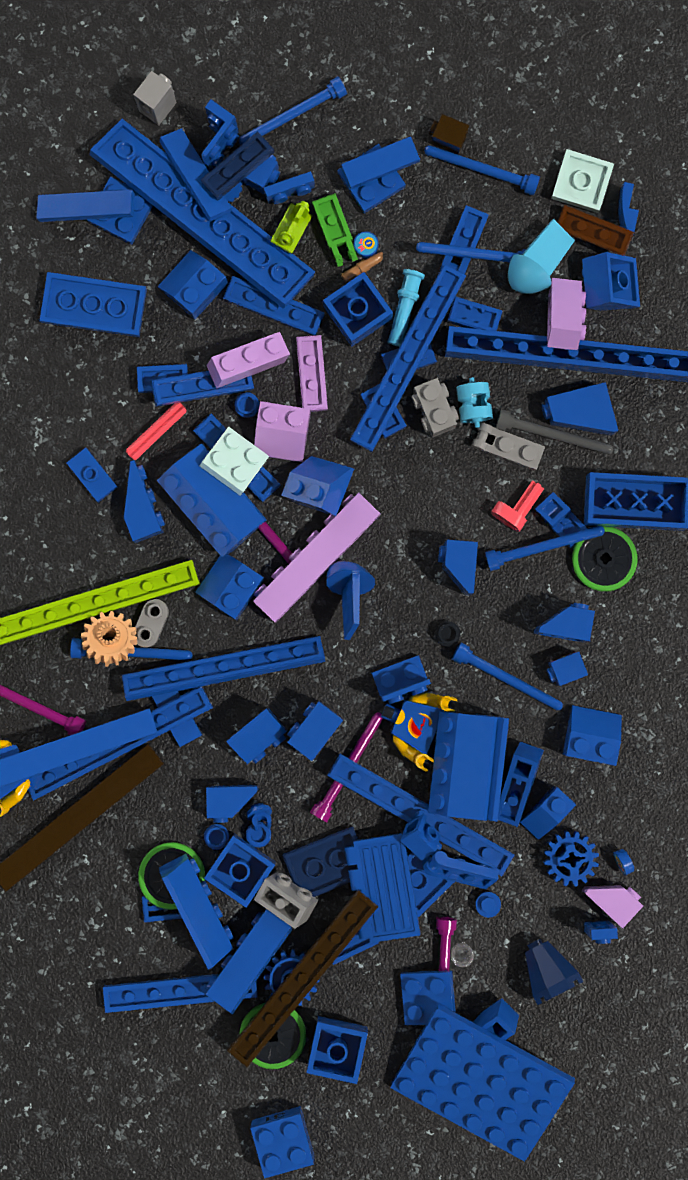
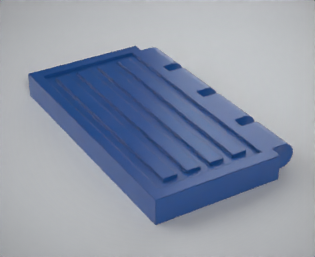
M403 833L354 840V846L345 847L347 865L357 864V869L348 870L351 890H361L362 893L378 905V908L358 931L359 939L369 938L370 943L421 935L407 848L400 841Z

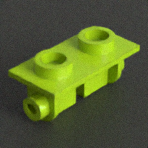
M301 201L296 205L290 204L270 242L291 254L293 253L312 218V215L309 214V204L307 202Z

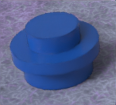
M242 393L236 398L235 410L241 417L250 418L259 411V400L254 394Z
M213 824L206 829L204 841L212 849H222L229 841V832L225 826Z
M483 892L477 897L475 906L480 915L489 918L498 914L501 908V901L495 893Z

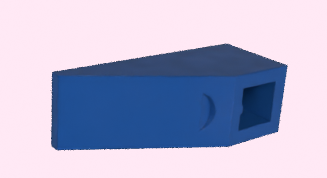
M133 460L130 462L124 520L132 541L138 543L164 533L161 526L165 525V521L161 512H156L153 503L157 501L152 488H146L144 480L147 479V475L143 465L138 466L136 461Z

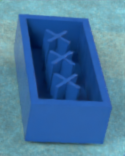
M590 472L586 476L584 525L685 531L688 529V478Z

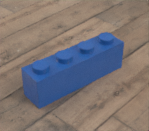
M267 909L264 913L259 912L251 923L254 927L248 935L244 933L236 944L239 947L233 956L229 954L221 965L223 971L218 977L214 975L206 986L208 992L205 995L231 1014L235 1012L292 931L290 925Z

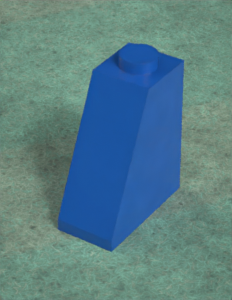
M606 382L549 396L545 399V404L542 405L544 418L549 419L550 425L604 435H613L618 431Z

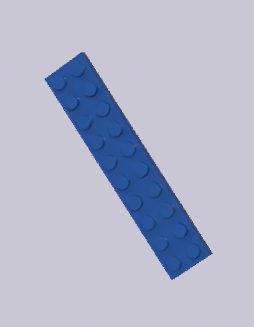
M121 119L90 149V156L283 309L313 278L315 274L313 269L293 253L291 254L270 242L272 237L231 204V213L209 222L168 155L124 119Z

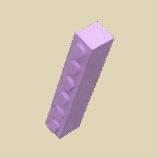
M360 493L355 497L350 494L341 504L344 508L337 516L330 515L324 521L326 527L320 533L315 530L306 540L309 544L303 550L298 548L289 557V560L292 562L285 569L280 566L271 576L274 580L268 586L263 584L254 593L256 599L253 602L275 623L380 516V513Z

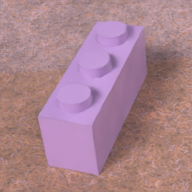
M552 278L548 295L547 347L578 350L579 342L585 339L586 325H582L586 317V308H582L585 305L586 292L582 291V281Z
M277 332L211 357L207 368L216 388H220L283 364L290 353L281 333Z

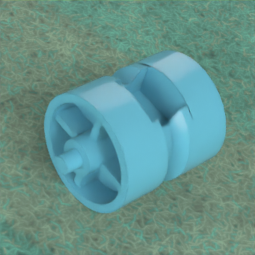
M474 377L469 378L470 383L456 387L458 402L462 403V406L459 408L460 422L475 423V428H479L480 422L493 418L492 406L487 402L490 398L488 382H475Z

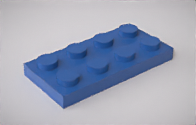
M47 272L40 322L140 337L147 288L140 285Z

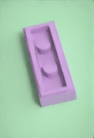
M321 335L296 337L302 408L310 409V412L328 410Z

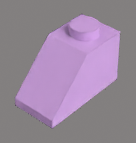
M621 885L585 886L582 889L621 928H624L643 907L638 901L641 897L631 887L626 890Z

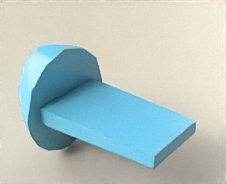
M554 219L549 222L522 255L514 254L511 258L507 274L509 284L513 290L519 293L533 294L551 287L550 275L575 241Z

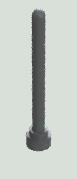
M500 409L495 428L505 431L506 429L511 430V428H515L605 454L613 452V446L610 444L514 418L515 415H512L507 410Z

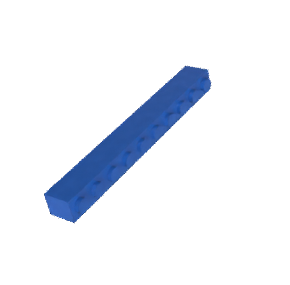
M449 326L447 332L445 357L688 382V351L580 340L578 350L547 347V336Z

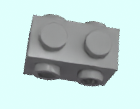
M438 378L414 387V395L411 398L416 410L420 409L424 418H421V422L425 432H430L433 438L455 429L457 425L456 420L459 417L455 407L448 404L446 397H449V393L445 383L440 384Z
M279 872L264 880L254 898L256 902L294 929L308 920L318 902L309 890L297 886L289 876Z

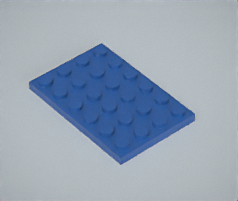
M438 1004L391 1082L390 1088L525 1162L575 1084V1078Z

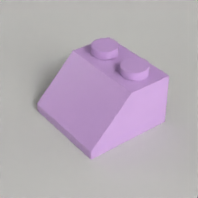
M260 401L254 446L270 458L303 463L311 415L310 409Z

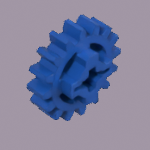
M564 831L563 838L555 834L557 841L555 843L548 841L547 843L551 849L544 850L543 852L549 856V859L544 860L543 863L551 866L548 868L547 873L549 875L555 873L553 880L556 882L562 878L564 886H567L569 881H572V884L576 887L578 886L579 879L587 883L585 876L587 874L594 876L595 874L591 868L599 866L598 863L593 861V858L599 856V853L592 852L596 845L593 842L587 844L589 837L586 835L580 839L578 831H575L573 836H570L568 831ZM574 842L581 844L586 851H577ZM563 844L562 851L555 855L557 849ZM569 853L579 856L573 859V864L565 861V858L569 857ZM584 862H587L584 869L581 872H579V868L581 867V865ZM556 866L566 867L568 875L561 873Z

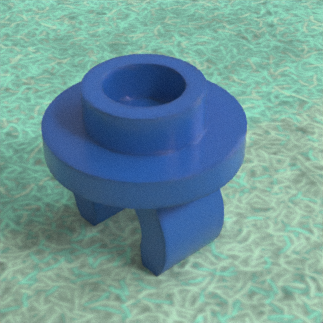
M263 803L251 806L246 815L248 820L252 821V827L255 831H258V822L260 820L266 821L268 828L272 825L270 816L272 810L270 806Z

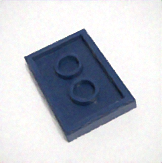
M350 826L284 853L283 857L293 883L309 890L313 897L350 883L348 870L357 869V864L347 865L345 847L354 846L353 841L358 840L354 827Z

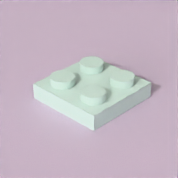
M567 149L551 199L599 213L614 163Z
M228 427L202 461L200 467L241 496L269 456Z

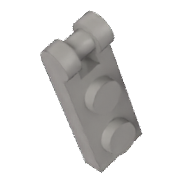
M480 422V427L477 428L479 431L477 438L473 439L471 447L531 470H537L545 446ZM488 435L495 437L492 445L486 443Z

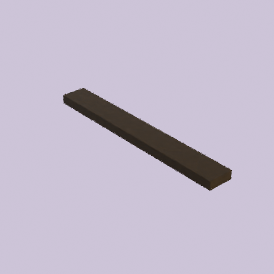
M151 745L145 746L0 864V885L5 892L165 764Z
M358 889L227 1051L248 1067L378 908V905Z

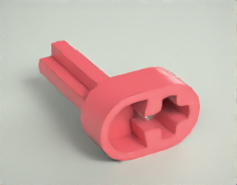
M531 481L513 509L505 503L498 501L491 514L512 530L520 532L527 522L525 519L526 515L544 488L539 483Z

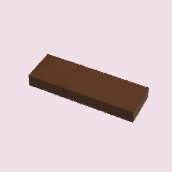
M564 205L557 222L568 234L625 256L634 231Z

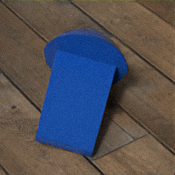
M339 561L328 568L327 587L331 592L342 595L344 639L350 640L359 626L360 595L374 588L375 579L359 564Z

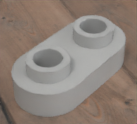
M152 599L144 605L136 624L137 635L135 636L139 646L148 648L158 642L169 615L168 606L163 601ZM153 607L159 608L160 613L158 616H152L151 609ZM144 630L150 632V637L147 640L141 637V633Z

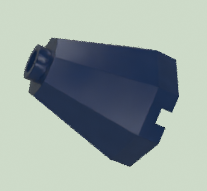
M539 939L527 945L529 951L525 952L532 996L537 1006L542 1004L540 998L544 997L545 1001H548L575 986L573 981H576L578 985L583 983L579 972L548 941L543 943Z

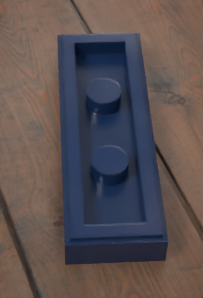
M257 131L203 177L201 182L218 201L275 153L274 149Z

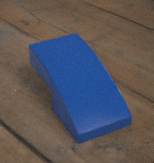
M624 182L619 194V222L621 227L635 231L639 210L629 208L634 184Z
M554 492L535 508L536 512L559 537L588 529ZM576 543L568 545L569 548H572Z

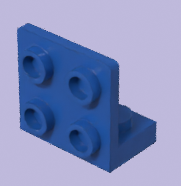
M212 99L205 106V110L210 124L209 127L217 134L201 154L208 171L213 166L216 167L222 162L225 150L228 146L230 148L233 147L239 138L235 116Z
M419 655L372 672L381 700L383 702L387 700L389 705L403 700L402 694L410 691L413 696L427 691L426 685L431 684L430 679H427Z

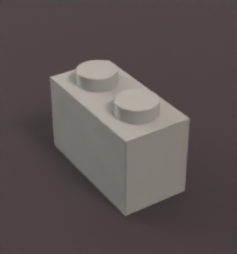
M151 71L133 95L139 112L159 126L177 102L171 85L172 82L161 73L157 75Z

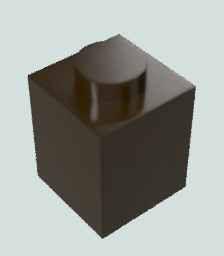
M442 114L439 122L434 120L429 135H432L431 144L459 155L470 125Z

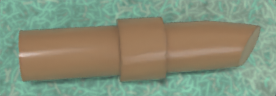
M383 252L374 254L366 260H361L356 263V266L342 273L341 277L346 283L361 273L369 271L371 267L381 262Z

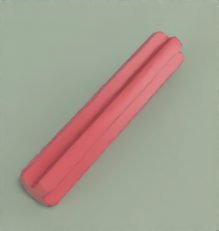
M174 403L126 449V453L133 460H137L186 413V408L181 403Z

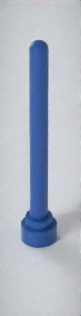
M339 76L330 80V84L326 85L325 90L242 135L238 140L239 144L242 145L257 131L261 136L269 133L331 97L332 99L336 97L338 99L347 95L343 82Z
M430 145L424 149L425 154L521 186L520 189L525 190L524 193L534 196L540 180V176L534 174L521 176Z
M419 242L416 245V250L423 253L510 262L514 254L522 255L526 250L523 249L513 253Z
M597 526L502 553L501 551L495 552L494 549L485 552L490 571L500 569L499 566L504 565V562L602 536L605 533V529L602 526Z
M72 638L71 658L81 659L82 656L87 657V650H83L82 642H84L82 639ZM134 647V654H128V657L191 660L193 656L192 652L188 650Z
M460 642L451 660L459 664L469 663L555 710L562 709L563 704L561 701L475 656L466 644Z

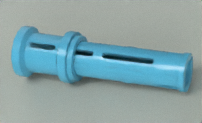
M410 269L403 270L405 276L402 287L397 293L399 297L398 307L387 342L400 347L404 340L414 302H417L419 299L418 290L420 282L425 277V274Z

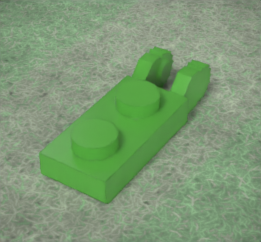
M334 193L312 201L313 208L328 248L332 251L336 265L338 267L343 265V259L337 247L346 244L348 255L352 262L358 260L352 244L353 238L336 194Z

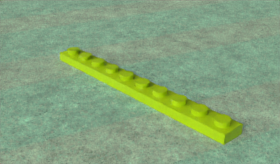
M189 560L0 618V645L85 620L92 616L95 617L100 615V612L108 613L199 585L200 582L194 562Z

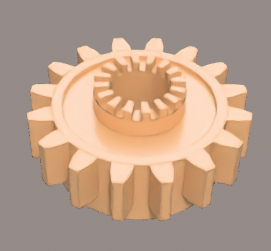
M110 611L109 616L105 617L104 613L100 612V619L97 620L92 616V625H84L85 632L81 633L82 641H84L82 642L83 650H87L88 658L94 657L95 664L102 662L105 663V667H108L109 664L115 663L117 666L119 661L128 660L129 653L134 654L135 649L133 645H137L136 627H132L130 619L124 621L122 613L118 617H114V612ZM107 637H113V638H115V639H112V641H111V640H109V641L106 640V641H105V639H106Z

